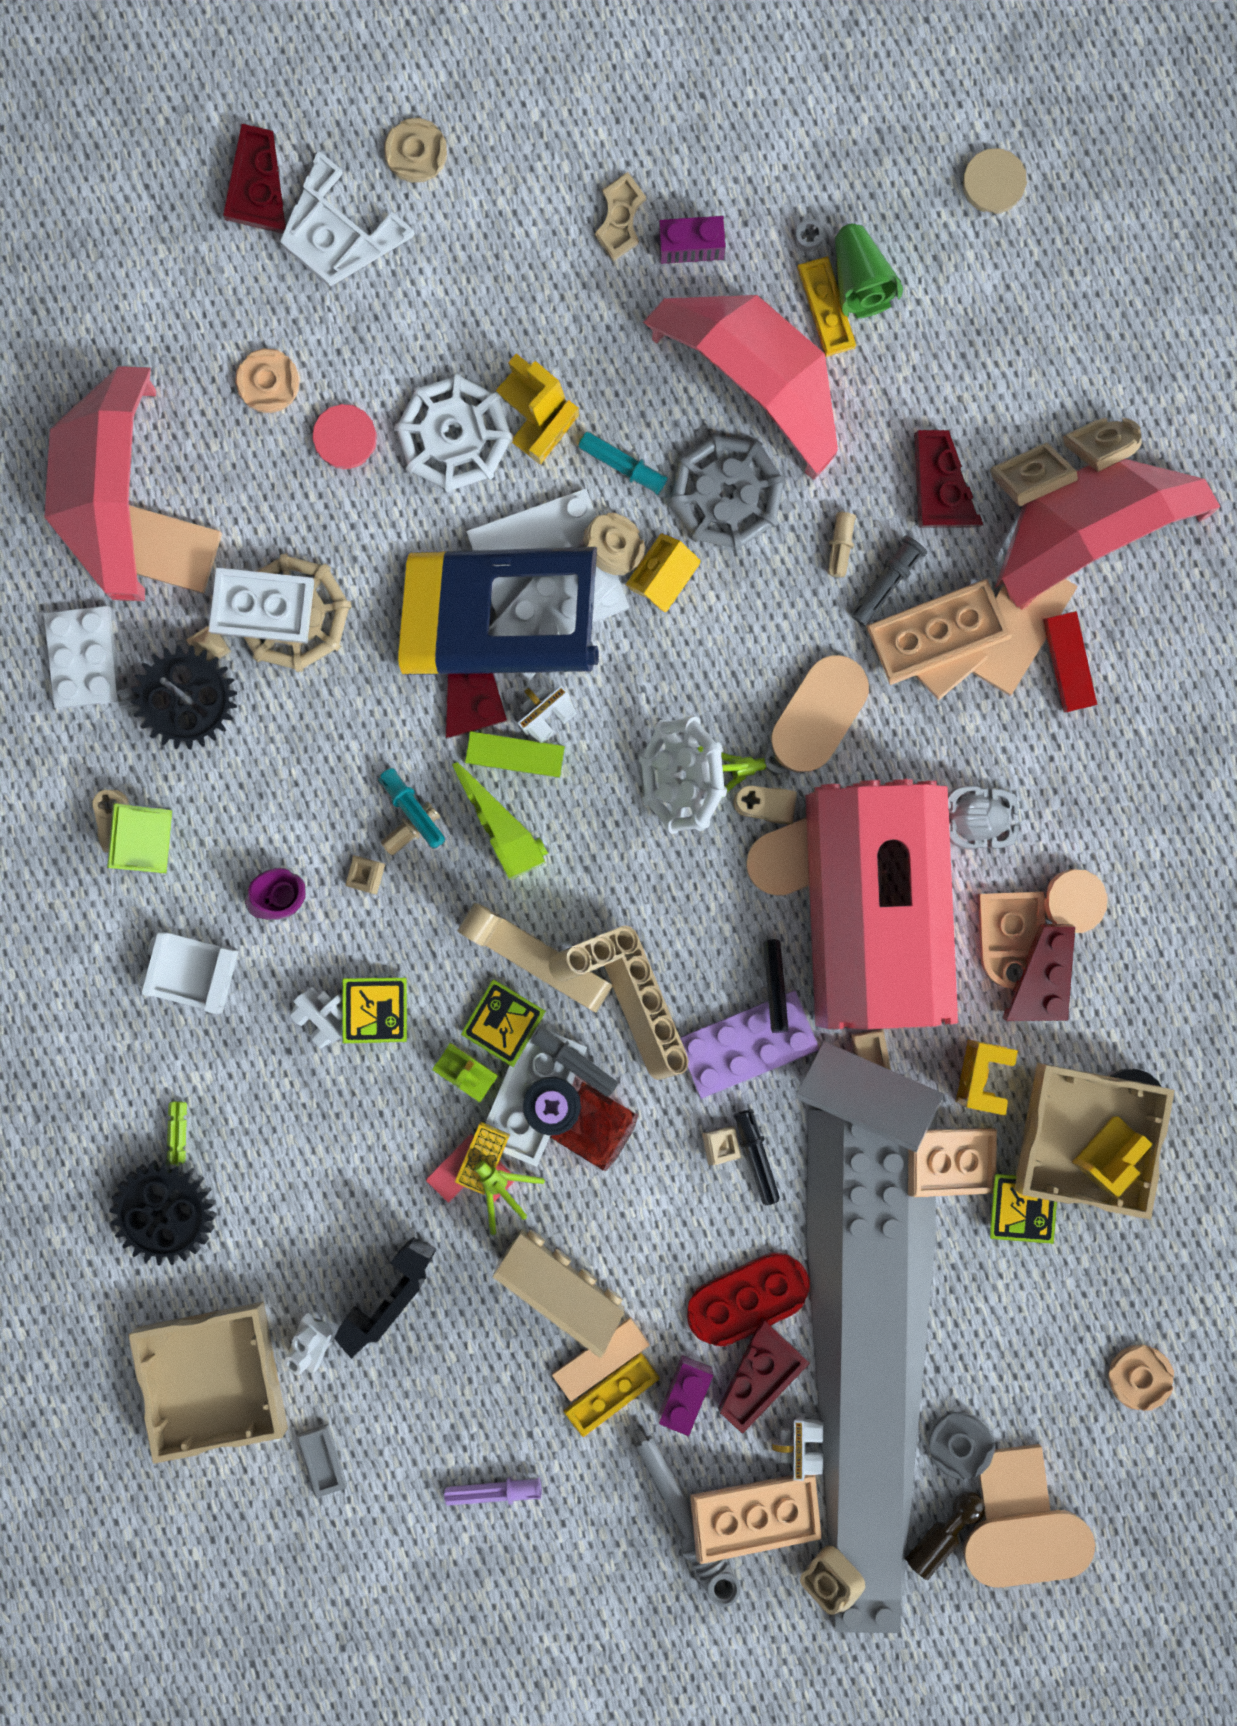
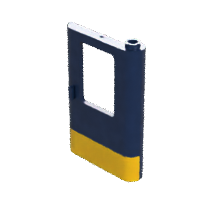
M597 547L409 553L406 562L398 652L401 673L403 675L591 672L593 666L598 665L599 662L598 646L593 645L591 640ZM578 576L575 630L572 634L489 635L491 594L494 579L498 577Z

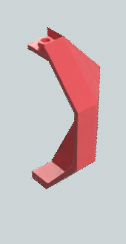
M758 295L664 298L643 323L653 330L652 340L656 344L665 335L699 351L759 403L807 463L805 473L810 478L815 480L835 457L838 446L825 353Z
M118 366L50 428L44 518L112 600L145 601V588L137 580L129 509L133 418L142 396H156V389L150 381L151 367Z
M1128 459L1121 460L1099 472L1088 465L1077 471V481L1022 506L995 588L1004 584L1011 601L1016 607H1020L1023 610L1038 595L1093 561L1172 522L1196 516L1200 522L1210 517L1220 508V505L1204 478Z

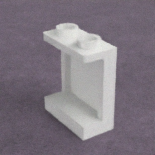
M158 932L156 937H152L148 947V955L151 956L149 967L144 968L141 974L140 986L143 987L142 995L155 996L202 1008L204 1011L214 1014L223 1013L239 951L167 932Z

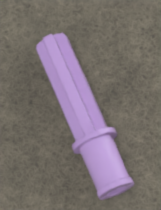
M509 1477L507 1482L450 1486L445 1488L444 1491L445 1504L448 1506L508 1501V1504L512 1505L513 1501L541 1500L542 1498L540 1478L512 1481L511 1477Z

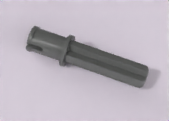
M543 1026L538 1029L530 1040L531 1044H534L552 1057L553 1063L559 1062L605 1097L610 1096L616 1089L618 1083L614 1078L568 1046V1041L564 1043Z

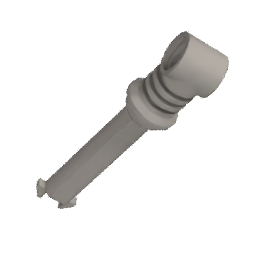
M639 1427L634 1430L639 1439L635 1446L683 1533L681 1555L692 1562V1567L696 1570L697 1576L700 1577L705 1591L714 1604L720 1607L732 1605L740 1595L738 1580L726 1559L704 1564L696 1561L692 1510L652 1436L645 1437ZM726 1579L729 1581L725 1591H714V1586L719 1580Z

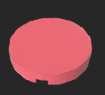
M340 404L328 408L319 416L314 425L312 439L317 453L325 462L335 468L352 469L365 463L366 459L374 452L377 433L373 421L365 411L354 405Z

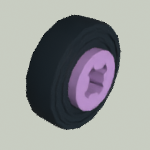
M546 1077L533 1083L527 1090L523 1101V1113L529 1126L538 1133L548 1136L561 1135L570 1130L578 1121L581 1111L580 1096L575 1087L567 1080L558 1077Z

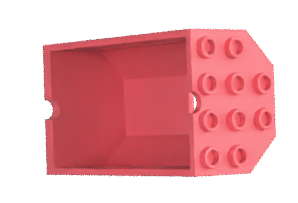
M913 779L893 780V782H887L885 785H880V780H866L855 783L853 786H846V788H841L840 784H823L821 787H814V792L805 795L815 1026L826 1029H844V1027L852 1029H885L941 1026V1022L957 1024L958 1010L948 787L937 786V781H919L917 784H913ZM897 840L908 851L911 906L879 907L877 852L885 841Z

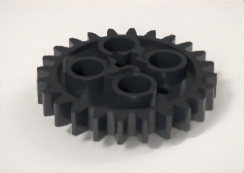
M176 645L175 654L171 655L165 647L163 648L164 658L160 659L155 654H152L151 657L154 662L152 666L146 663L141 664L146 674L134 675L141 682L140 686L131 687L132 691L139 693V697L130 700V703L140 705L141 709L134 713V717L144 716L145 720L140 725L141 729L151 726L153 729L149 737L154 738L160 733L162 735V745H165L169 739H173L174 748L178 749L181 741H185L187 748L191 750L193 740H197L204 747L205 736L208 735L215 741L217 740L214 733L216 728L224 732L226 731L225 726L221 723L223 719L233 720V717L226 712L227 709L237 708L236 704L229 701V697L237 695V691L228 690L227 688L228 685L234 682V678H223L222 675L228 670L227 666L217 669L215 666L219 658L215 656L207 661V650L205 649L196 656L194 646L190 645L187 654H185L181 646ZM180 665L186 666L190 670V678L183 684L176 683L172 676L174 669ZM161 678H166L182 692H186L189 689L191 691L189 697L207 711V716H201L187 703L183 702L181 705H178V696L160 682ZM206 686L212 687L216 693L214 701L209 704L201 703L198 698L200 689ZM163 690L169 694L170 702L166 707L157 708L153 706L151 700L156 691ZM184 711L192 712L195 715L194 725L187 729L181 728L177 722L179 714Z
M168 1159L162 1163L161 1168H159L156 1160L149 1164L148 1169L144 1164H141L136 1168L137 1174L130 1171L125 1176L127 1181L122 1180L117 1185L121 1192H116L111 1198L118 1204L113 1205L109 1212L118 1216L110 1222V1225L120 1226L121 1228L114 1235L115 1238L125 1236L127 1240L122 1246L123 1249L131 1245L135 1247L132 1254L133 1257H136L140 1252L145 1253V1263L152 1256L156 1257L158 1266L164 1262L166 1257L171 1265H174L178 1260V1255L183 1261H186L190 1256V1252L198 1253L201 1249L200 1244L205 1245L209 1240L206 1233H211L215 1228L208 1221L214 1220L217 1213L208 1209L214 1206L216 1200L206 1199V1196L212 1189L211 1187L204 1189L200 1187L204 1180L203 1176L196 1180L192 1178L194 1168H191L186 1173L182 1172V1162H179L174 1169L171 1168ZM152 1185L161 1186L165 1196L156 1195ZM174 1190H179L178 1197L165 1213V1217L157 1225L153 1234L148 1235L147 1231L160 1214L161 1208L169 1201ZM179 1203L188 1204L191 1207L192 1214L183 1213ZM135 1211L143 1212L147 1217V1222L139 1221ZM162 1229L170 1230L174 1235V1240L165 1239Z

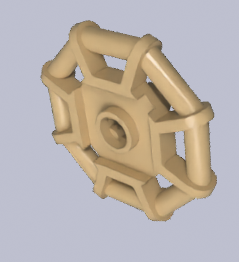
M285 553L280 554V558L256 572L278 574L283 571V575H291V570L314 576L308 642L317 636L324 642L302 654L301 646L305 643L266 639L262 644L259 638L244 637L251 649L255 661H265L295 669L296 672H303L304 668L341 648V645H339L348 611L352 609L351 601H348L343 594L328 564L320 565L290 557ZM321 582L334 603L324 605L316 591ZM335 612L329 636L322 632L323 620L326 613ZM275 642L292 646L294 654L292 656L270 649Z

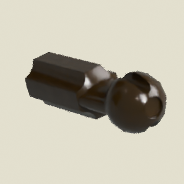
M962 1492L956 1496L953 1502V1515L946 1523L936 1522L905 1558L908 1565L923 1579L929 1580L960 1544L957 1534L966 1524H976L982 1520L985 1514V1504L983 1499L975 1492Z

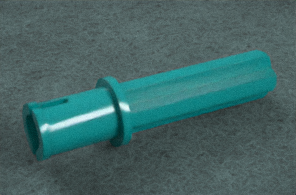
M586 432L580 439L578 447L581 450L629 477V482L633 483L635 481L657 495L660 494L665 486L668 477L646 466L643 459L640 461L636 460L590 432Z
M394 768L384 771L380 775L381 778H378V782L391 796L392 804L403 810L431 848H438L445 842V836L415 799L414 789L407 787Z

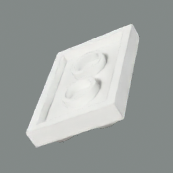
M216 568L209 632L212 634L308 643L314 579L311 577Z
M101 606L44 613L54 708L63 709L121 702L120 696L117 695L119 683L110 607Z

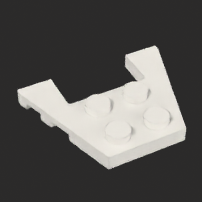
M319 151L314 158V166L304 182V190L298 205H295L280 243L288 252L331 287L411 239L415 234L411 227L391 212L373 234L369 236L324 199L323 196L343 173L336 164Z

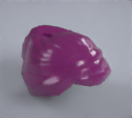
M274 868L266 870L251 881L247 890L245 906L248 912L255 918L279 920L290 917L298 911L306 898L305 883L299 875L293 874L287 869Z

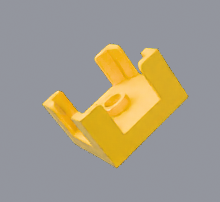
M968 1039L955 1102L966 1108L1006 1115L1008 1100L996 1097L994 1093L985 1092L983 1089L988 1079L989 1062L1014 1066L1018 1050Z

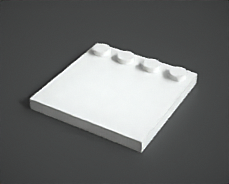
M583 489L466 532L473 550L561 548L567 541L574 547H584V530L596 517L587 489ZM602 571L616 586L594 609L592 622L629 610L618 575ZM535 576L498 577L493 580L491 601L497 618Z

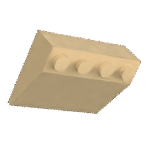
M521 1229L498 1260L492 1277L601 1358L625 1312L624 1305L621 1304L623 1301L622 1297L610 1288L604 1291L595 1284L597 1279L585 1269H581L578 1272L570 1266L571 1259L560 1250L556 1249L552 1252L543 1245L545 1240L533 1230H529L526 1233Z

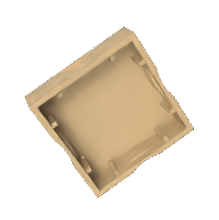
M1037 1062L1014 1190L1025 1196L1067 1204H1088L1101 1208L1104 1211L1151 1220L1160 1174L1159 1157L1163 1142L1167 1136L1175 1090ZM1113 1116L1121 1118L1131 1129L1145 1136L1153 1144L1134 1165L1140 1174L1119 1197L1100 1189L1072 1163Z
M264 1301L139 1326L128 1334L137 1381L144 1397V1419L153 1464L196 1456L220 1447H240L280 1439L288 1430Z

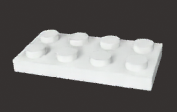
M567 541L561 548L574 546ZM597 567L594 609L616 586ZM535 576L489 627V635L572 634L575 630L578 576ZM536 673L522 674L531 680Z
M537 1026V1028H536V1030L534 1031L532 1037H533V1036L535 1035V1033L538 1031V1029L540 1028V1026ZM549 1031L564 1043L568 1041V1046L584 1056L587 1046ZM529 1040L515 1066H509L485 1124L510 1134L503 1153L537 1167L550 1136L538 1133L529 1126L523 1113L525 1094L533 1083L542 1078L558 1077L567 1080L572 1085L576 1075L559 1062L553 1063L552 1057L534 1044H531Z

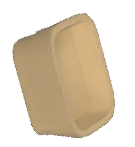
M825 1546L820 1550L800 1576L802 1587L829 1615L849 1609L865 1589V1580L860 1572L834 1546Z

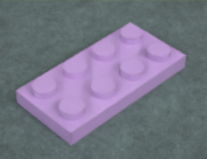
M795 990L785 994L789 1028L785 1033H772L769 1003L767 1001L680 1037L688 1056V1069L701 1099L820 1050Z

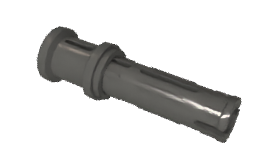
M907 535L902 538L903 544L893 557L886 559V568L862 597L858 605L850 612L849 615L864 627L867 626L901 580L909 578L911 575L910 570L919 558L925 557L928 553L913 538Z

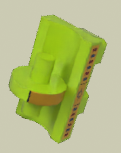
M453 1043L448 1045L432 1069L478 1102H481L498 1077V1074Z

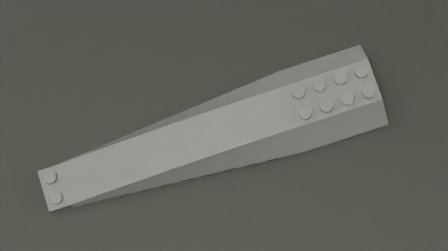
M808 1109L806 1239L820 1421L824 1422L822 1453L824 1456L823 1473L829 1546L837 1548L860 1572L865 1580V1589L855 1603L846 1611L834 1615L835 1632L901 1633V1599L905 1578V1558L907 1556L936 1240V1196H908V1148L824 1110ZM937 1111L928 1130L937 1129Z

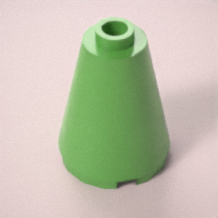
M851 223L843 226L835 236L840 307L847 317H849V313H855L856 318H866L879 314L891 307L890 301L895 296H897L898 300L902 297L904 289L901 280L862 225Z

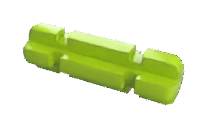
M172 1101L168 1104L170 1120L167 1122V1146L170 1147V1150L167 1151V1159L171 1165H177L179 1162L183 1164L186 1161V1150H183V1146H186L187 1120L184 1119V1116L187 1115V1103L183 1101Z

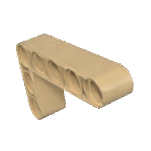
M479 903L472 905L457 930L466 938L480 946H487L597 1013L613 987L611 983L601 979L591 971L567 981L555 979L549 970V960L558 951Z
M629 926L618 927L555 953L550 958V973L559 981H567L604 966L650 1076L656 1080H662L683 1074L688 1067L687 1053L640 939L633 928Z

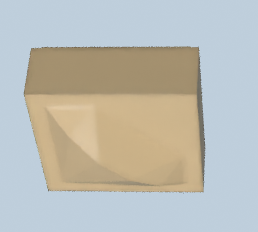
M209 626L186 639L189 646H194L196 656L203 649L207 650V661L215 656L220 659L232 652L221 634L209 632Z
M353 855L345 886L377 895L385 864Z
M735 1126L702 1133L708 1165H717L741 1158Z

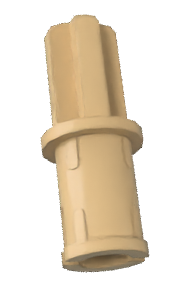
M847 512L836 513L833 540L829 541V545L832 547L827 571L832 577H845L847 573L850 549L854 548L852 536L856 520L855 514Z
M428 801L422 806L433 822L441 817ZM403 818V823L381 841L382 846L390 855H395L415 837L417 839L420 838L419 831L409 818L407 820Z

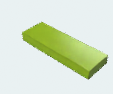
M470 731L465 763L560 778L565 746Z

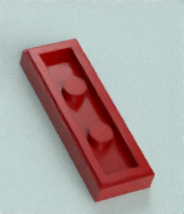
M1077 611L1043 619L1063 712H1071L1098 705Z

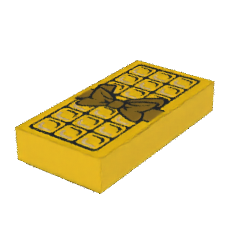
M480 1122L455 1183L485 1195L483 1183L480 1181L481 1176L474 1168L481 1161H485L490 1168H496L510 1134Z

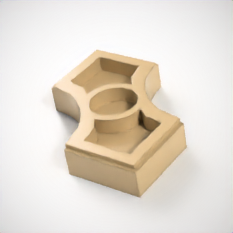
M626 172L602 189V194L607 202L608 212L603 225L595 232V237L613 262L639 244L633 227V220L637 209L646 201V196L629 172Z

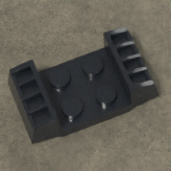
M413 1237L397 1252L390 1262L391 1265L404 1274L390 1293V1296L393 1298L392 1301L389 1302L384 1299L371 1318L356 1306L352 1308L334 1337L335 1341L351 1359L368 1343L378 1342L417 1294L426 1279L425 1269L436 1252V1248Z

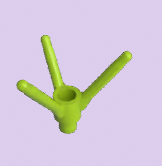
M702 746L697 747L700 752H703L704 748ZM721 753V760L730 762V764L722 765L723 772L732 771L733 779L724 786L727 788V793L745 780L746 776L755 775V771L766 770L764 757L753 759L749 756L742 758L741 756Z
M481 1161L475 1166L474 1170L481 1176L480 1181L483 1183L486 1194L490 1234H496L493 1195L500 1194L522 1220L527 1218V1214L506 1191L507 1180L544 1184V1178L507 1173L497 1170L495 1167L490 1168L485 1161Z

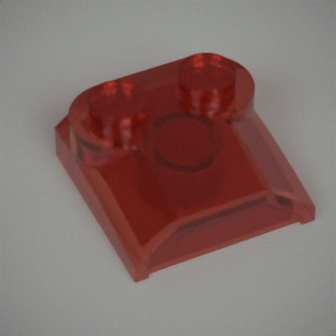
M582 1081L581 1087L577 1092L581 1103L578 1121L570 1130L561 1135H552L550 1138L599 1169L607 1171L617 1160L634 1131L639 1115L609 1096L605 1097L592 1086Z

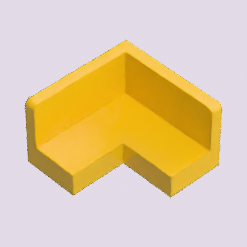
M516 353L508 362L512 371L511 374L496 389V392L543 432L566 404L565 395L556 377L537 361L530 365Z
M1113 1116L1072 1163L1100 1189L1119 1197L1140 1174L1134 1165L1153 1144L1145 1136L1131 1129L1121 1118Z

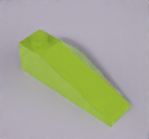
M458 762L452 764L471 804L476 809L475 811L480 823L491 838L489 841L508 878L514 880L545 864L546 861L543 856L549 853L541 838L534 839L532 834Z

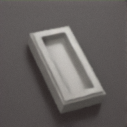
M329 1424L298 1433L297 1439L315 1498L346 1489L348 1485Z

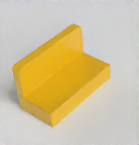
M568 400L543 432L526 420L513 437L512 443L541 465L579 417V407Z
M660 533L625 585L633 592L648 598L661 611L667 612L701 561L680 540Z

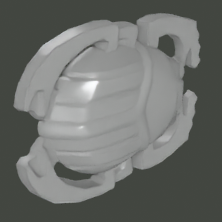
M961 786L953 789L948 794V809L951 814L949 832L950 842L953 845L973 850L987 847V840H989L988 848L991 849L1004 848L1015 844L1019 827L1015 824L1011 830L1009 824L1011 810L1015 815L1019 813L1015 794L1001 789L987 790L976 786ZM969 791L971 792L970 795L964 796L962 799H960L958 803H956L960 795ZM997 797L1003 798L1006 801L1007 808L997 801ZM956 831H957L964 839H966V840H968V841H971V843H967V842H965L964 840H962V839L957 835ZM1007 831L1006 837L1003 840L997 841V836Z

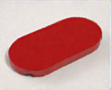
M773 1252L760 1256L702 1284L694 1291L688 1302L687 1309L690 1329L698 1339L714 1346H728L754 1334L762 1317L770 1325H773L797 1313L804 1305L809 1293L810 1282L808 1274L803 1265L788 1254Z

